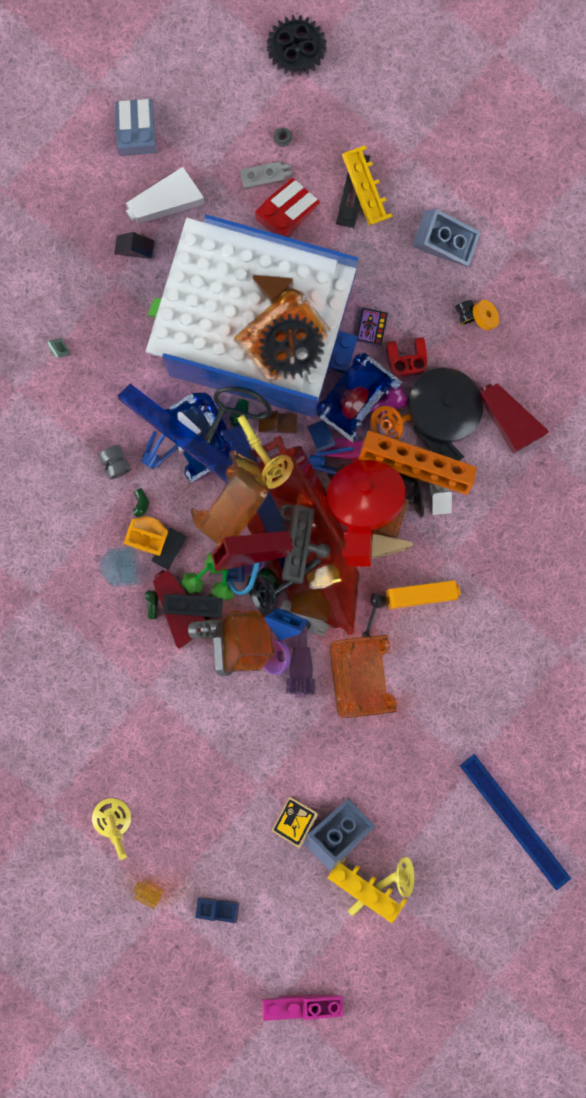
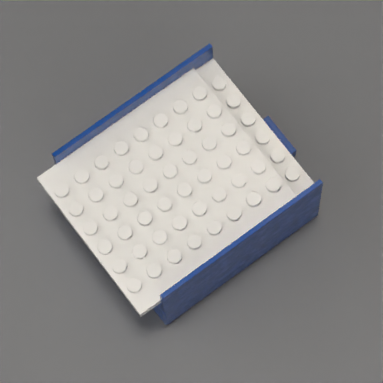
M205 214V223L186 218L146 353L162 357L168 374L171 377L216 390L224 387L245 388L259 394L272 406L315 418L329 369L347 374L358 336L340 330L354 285L359 258ZM253 275L293 278V287L271 305L254 285ZM288 314H291L292 319H295V316L299 314L300 320L306 316L307 324L313 321V328L319 327L320 330L317 334L323 335V339L320 341L324 342V347L320 349L324 351V354L318 355L321 358V362L315 361L317 368L310 367L311 374L304 371L303 378L296 374L295 380H293L291 374H289L287 379H284L283 373L277 377L276 370L270 372V365L265 367L264 361L266 359H261L260 357L264 353L259 351V347L263 346L259 339L265 338L262 335V331L268 332L267 324L272 327L274 326L273 319L280 322L281 315L285 320L288 318ZM289 330V339H290V347H289V350H290V353H291V364H293V363H294V354H293V346H294V343H293V340H292V333H293V331H292V330ZM299 333L297 334L296 338L300 340L304 339L306 337V334ZM283 334L278 335L276 340L283 341L286 336ZM301 352L297 355V358L304 359L307 357V353ZM280 354L277 360L283 361L287 358V355ZM227 391V393L261 402L246 393Z

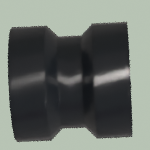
M473 300L464 301L455 306L456 312L460 315L461 325L475 321L473 316Z

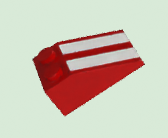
M291 178L268 197L255 211V219L271 233L289 237L320 204V201L294 178Z

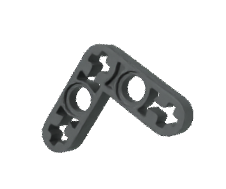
M227 620L191 622L188 627V633L192 639L213 638L217 674L219 676L231 675L233 672V652L230 623Z

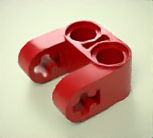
M424 337L414 338L415 355L399 357L396 341L386 342L388 364L393 376L399 378L415 376L425 371L427 351ZM415 361H419L422 363L423 367L417 369L414 367L413 363ZM402 364L404 370L397 371L394 365Z

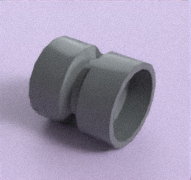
M120 445L109 447L98 454L102 465L106 466L105 472L109 480L116 479L132 470L127 459H123L125 454Z

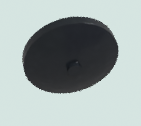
M436 368L424 373L414 383L409 393L408 409L413 423L420 432L435 441L450 443L466 438L477 428L483 415V400L477 385L466 374L452 368Z

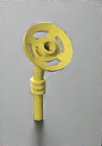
M244 414L237 419L248 437L247 441L250 440L251 448L256 450L266 465L261 474L262 485L269 489L280 486L291 475L294 465L293 460L287 455H280L271 460L262 447V442L259 441L260 438L256 437L257 433L253 432ZM280 476L277 480L272 481V478Z
M108 798L101 801L95 807L92 822L98 833L110 838L111 843L116 848L119 859L124 860L127 855L122 844L123 838L121 835L130 826L131 812L123 801L116 798ZM112 803V808L105 810L103 813L100 811L101 807ZM119 806L123 808L126 818H123V814L118 808ZM97 818H100V823L105 828L104 830L98 825ZM119 823L123 825V828L120 830L116 827Z
M402 857L398 863L397 871L373 886L382 890L395 882L401 896L409 897L412 894L415 880L411 860L408 857ZM358 900L348 912L354 916L365 904Z

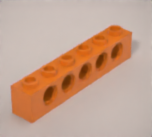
M369 430L363 440L359 455L360 460L383 462L393 467L399 473L464 495H468L473 487L477 470L476 466Z

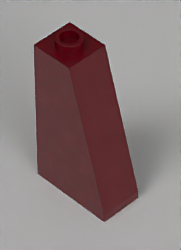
M498 383L493 386L488 384L481 389L480 396L483 400V405L513 454L549 433L547 428Z
M289 531L224 537L212 551L211 556L215 571H222L287 557L294 549V543L292 538H290Z
M162 570L154 576L155 580L152 582L162 609L164 594L187 595L169 570L166 572ZM165 614L178 649H181L193 640L188 633L189 624L194 621H206L202 616Z

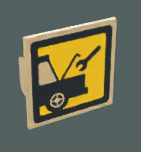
M289 796L271 831L300 849L318 813Z

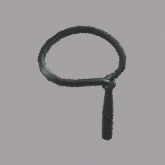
M224 387L218 389L214 393V402L219 407L218 414L197 454L202 457L205 456L223 414L227 412L239 416L244 414L249 419L263 420L272 413L270 404L259 394L245 388ZM227 391L246 393L261 401L265 405L267 412L255 415L225 407L218 399V396Z

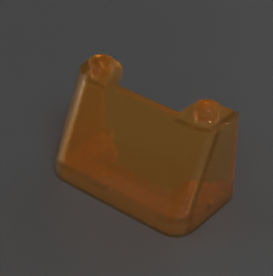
M290 289L234 337V342L270 382L279 379L283 373L277 377L276 370L270 372V365L265 367L264 361L266 359H261L260 357L264 352L259 351V347L263 346L259 339L265 338L262 335V331L268 332L267 324L273 327V319L280 322L281 315L286 320L288 314H291L292 319H295V316L299 314L300 320L306 316L307 324L313 321V328L319 327L320 331L317 334L323 335V339L320 341L324 340L331 330L305 294L296 289ZM289 330V339H290V347H289V350H290V353H291V357H293V356H294V354H293V346H294V343H293V340H292V333H293V331H292V330ZM299 333L297 334L296 338L300 340L304 339L306 337V334ZM283 334L278 335L276 340L283 341L286 336ZM280 354L277 360L283 361L287 358V355Z
M388 635L348 638L331 642L330 658L336 709L340 718L397 712L396 698L391 693H386L382 655L387 654L390 649Z

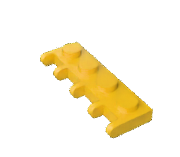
M366 145L344 152L342 157L370 226L393 216L392 213H385L382 203L387 200L386 197L381 199L375 185L379 184L380 181L379 179L373 181L368 168L373 166L372 161L366 162L362 152L367 149Z
M345 859L331 871L327 877L329 880L392 924L408 901L404 898L400 904L389 897L393 891L391 888L386 893H383L373 886L377 878L373 876L367 882L357 875L361 867L357 865L352 871L343 865Z

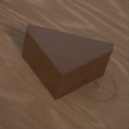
M253 275V283L272 305L293 287V278Z
M318 589L293 594L290 612L325 622L328 621L330 603Z

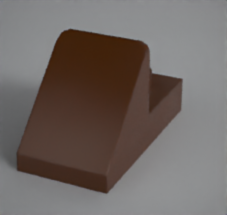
M272 411L268 418L259 420V432L296 434L297 414Z

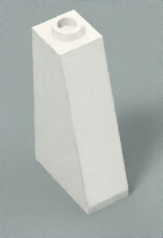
M182 167L126 203L128 208L126 213L131 220L135 219L140 224L204 204V197Z

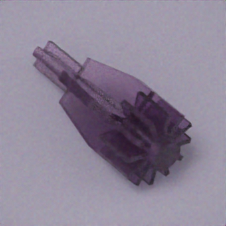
M304 628L297 635V646L293 647L289 678H286V694H294V698H306V695H315V678H313L310 647H307L308 628Z

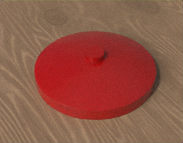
M373 460L358 461L345 466L334 475L327 489V501L332 515L341 524L357 530L377 529L390 523L399 515L406 499L405 485L400 474L388 464Z

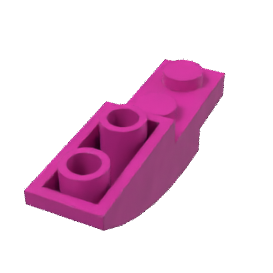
M286 995L280 996V998L262 999V1019L264 1021L343 1017V996Z

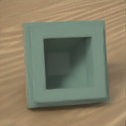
M62 338L47 342L54 357L60 358L71 354Z

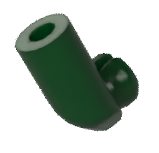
M142 488L134 491L138 500L136 508L133 509V514L136 517L145 515L149 507V500Z
M148 590L145 593V599L148 600V619H157L158 595L156 591Z

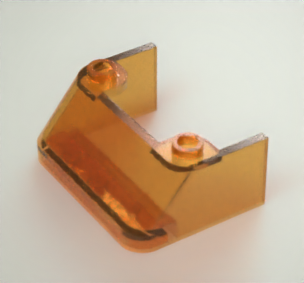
M234 451L230 452L234 463L226 470L228 484L210 510L202 509L198 511L194 508L190 510L195 526L216 544H219L224 537L239 536L268 494V486L258 464Z

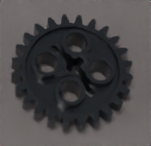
M292 15V20H289L287 17H285L284 23L278 20V27L273 25V32L269 31L270 38L267 39V52H270L268 54L269 59H273V65L278 64V70L284 68V74L290 70L292 76L295 71H298L299 76H301L302 71L308 74L309 68L315 71V64L321 65L320 59H324L327 40L323 39L325 33L320 32L321 26L315 27V20L309 23V17L304 21L302 20V15L298 19H295V16ZM304 32L306 35L300 36L298 33ZM285 38V39H288L289 41L284 43V42H281L280 40ZM309 48L313 51L308 53L305 51V49ZM294 55L296 58L289 59L287 56Z
M288 314L286 320L281 315L280 322L273 319L274 326L272 327L267 324L268 332L262 331V335L265 338L259 339V342L263 345L259 347V351L264 352L260 357L261 359H266L264 366L270 365V372L276 370L277 377L283 373L284 379H287L289 374H291L293 380H295L296 374L303 378L304 371L311 374L309 368L316 369L315 361L321 362V358L318 355L324 354V351L320 349L324 347V342L320 341L323 339V335L317 334L320 331L319 327L313 328V321L307 324L306 316L300 320L299 314L295 316V319H292L291 314ZM289 330H292V331H293V333H292V340H293V343H294V346H293L294 363H293V364H291V353H290V350H289V347H290ZM299 333L306 334V337L304 339L300 340L296 338L297 334ZM283 334L286 336L283 341L276 340L278 335ZM301 352L307 353V357L304 359L297 358V355ZM280 354L287 355V358L285 360H277V357Z

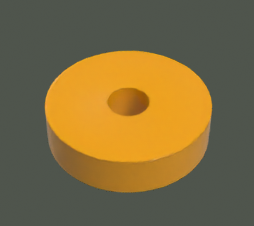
M481 300L474 305L473 316L481 329L490 331L498 326L499 314L490 301Z

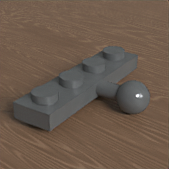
M298 504L294 506L290 528V538L293 540L294 549L285 557L283 580L298 584L303 583L308 551L315 552L322 559L327 558L331 553L328 544L321 543L315 545L309 543L315 509Z

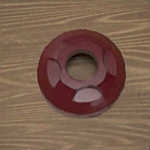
M359 386L351 388L343 394L340 404L343 415L346 418L352 419L360 412L368 398L369 390Z

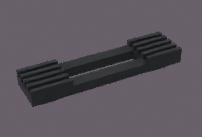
M364 155L365 160L368 163L370 161V156ZM348 172L336 225L354 228L360 201L356 193L353 207L346 206L352 181Z

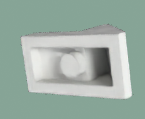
M429 483L432 515L452 513V492L449 489Z

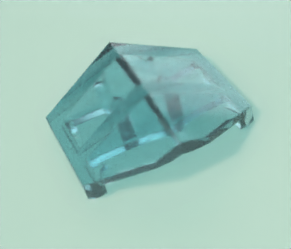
M132 547L109 549L101 562V571L112 587L139 585L136 549Z

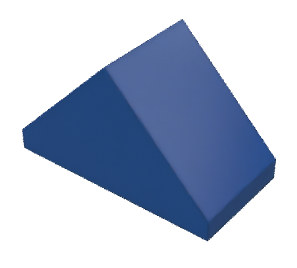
M275 608L273 613L265 616L266 623L278 640H284L300 634L308 621L279 608Z

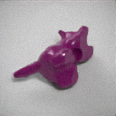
M390 386L384 391V397L371 403L367 410L373 414L381 406H391L399 409L408 406V398L403 393L402 388ZM383 411L382 413H380L378 417L380 418L383 414H386L388 412Z

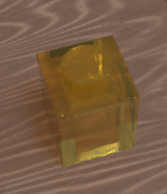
M334 564L323 566L306 574L313 590L318 589L320 591L341 582L339 571L334 567Z
M144 878L142 883L138 881L133 890L136 893L134 899L155 910L165 889Z

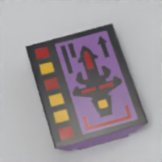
M362 308L356 335L358 336L357 341L372 345H382L388 313Z

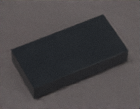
M169 528L160 556L154 555L151 561L169 570L187 537Z

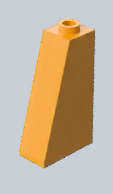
M455 580L392 588L386 591L388 610L455 601L461 595L460 586L456 584Z

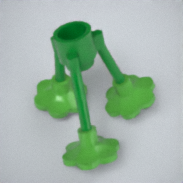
M212 552L208 553L205 568L198 575L194 572L183 575L181 585L186 588L187 593L199 594L203 586V580L200 578L208 570L212 574L222 573V582L214 584L212 595L217 598H223V601L234 598V592L226 582L228 569L215 571L211 556Z

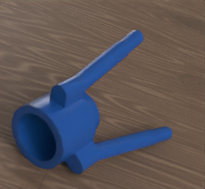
M153 431L146 450L141 456L143 457L141 462L151 469H154L155 466L159 468L178 449L177 443L158 460L160 456L156 454V451L167 434L166 431L162 433L153 450H150L156 436V431Z
M354 447L320 452L315 451V455L311 454L309 457V469L335 475L337 472L333 470L336 468L326 466V458L322 455L352 451Z

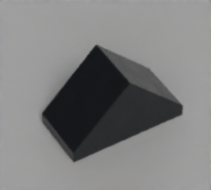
M135 232L117 235L114 254L152 259L154 240Z

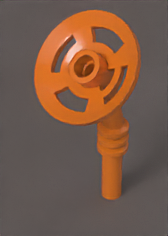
M381 406L371 416L370 429L372 432L380 434L377 429V424H380L384 436L389 437L398 432L393 439L399 440L403 433V423L412 419L409 413L401 416L395 408ZM383 411L388 412L386 414H383L380 418L378 417L380 413H382Z

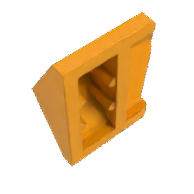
M149 516L134 518L130 522L123 544L142 552L160 556L168 530L158 519Z

